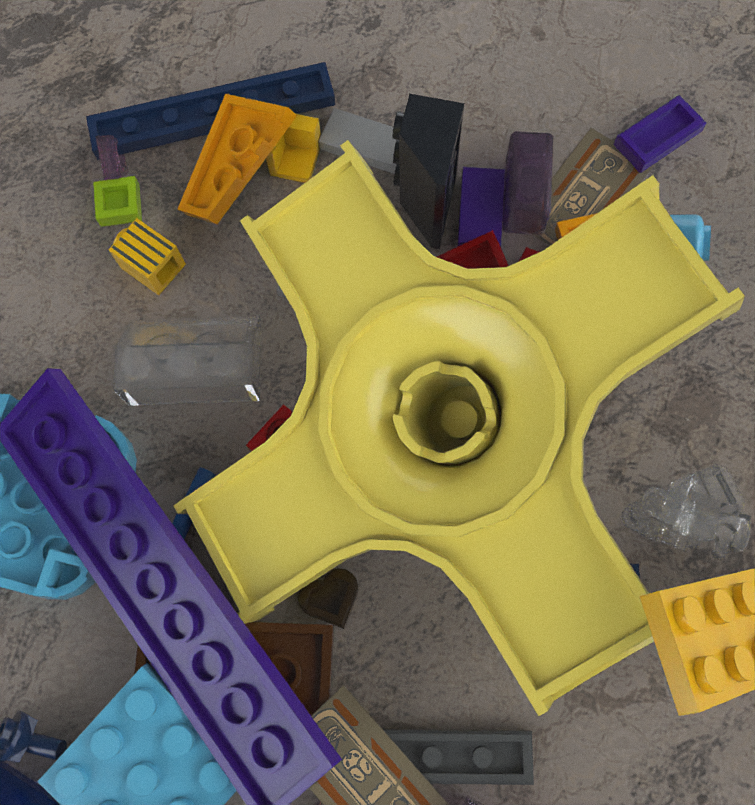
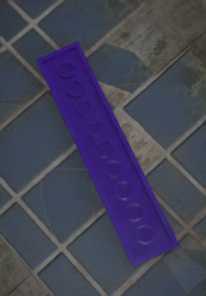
M47 368L0 423L1 443L245 804L290 805L342 761V758L61 369Z

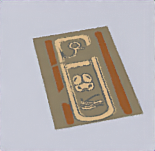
M590 128L516 225L550 246L558 241L555 233L557 222L600 212L638 186L654 165L639 173L613 145V140Z
M344 685L311 716L342 758V761L309 788L323 805H449Z

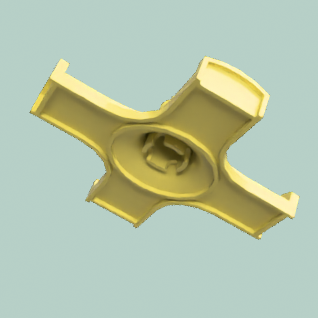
M347 140L340 145L345 153L256 220L248 215L240 220L294 309L307 344L306 382L292 415L265 443L173 506L178 514H188L235 601L240 611L237 614L244 624L262 619L274 611V606L349 558L370 550L406 551L441 568L468 598L536 713L540 716L550 709L554 700L654 642L639 597L649 594V592L598 517L583 481V440L598 405L623 380L717 319L723 321L740 310L745 295L739 287L729 293L718 281L660 202L659 182L654 175L545 250L508 267L467 269L433 256L412 235L373 176L374 173L364 158Z

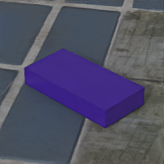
M678 95L619 134L613 145L639 173H642L701 133L707 123Z
M463 167L458 246L493 230L501 247L505 169Z

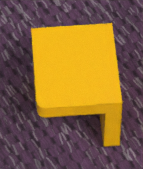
M297 114V117L266 158L270 176L303 183L311 179L320 151L318 142L321 137L319 118Z

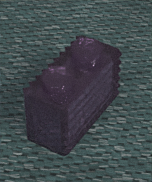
M515 131L510 135L505 161L502 229L506 233L541 235L545 233L551 213L553 135L550 133Z

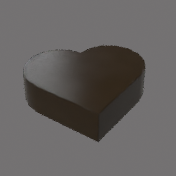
M346 569L332 570L323 580L316 579L299 591V606L309 616L345 630L358 595L359 586L357 579L353 573Z

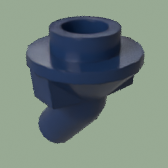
M19 711L13 719L5 717L0 724V761L20 763L25 752L57 760L67 750V742L35 733L34 730L38 720L23 711Z

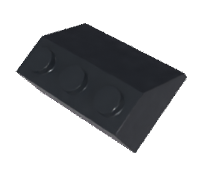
M409 93L405 112L397 111L394 120L392 138L396 140L393 163L396 164L393 185L400 187L401 206L431 248L440 250L457 178L465 103Z

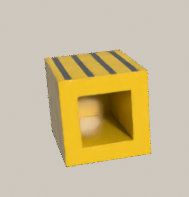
M138 218L128 228H124L117 234L113 245L108 249L122 270L157 295L164 291L186 265L175 244Z

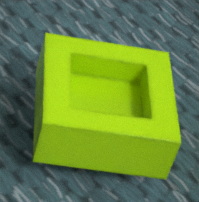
M135 176L93 182L95 218L101 227L132 223L136 218L142 221L140 185Z

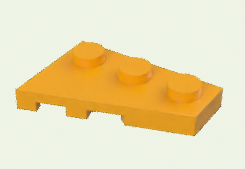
M225 94L177 210L190 217L218 225L297 117V114L286 106Z

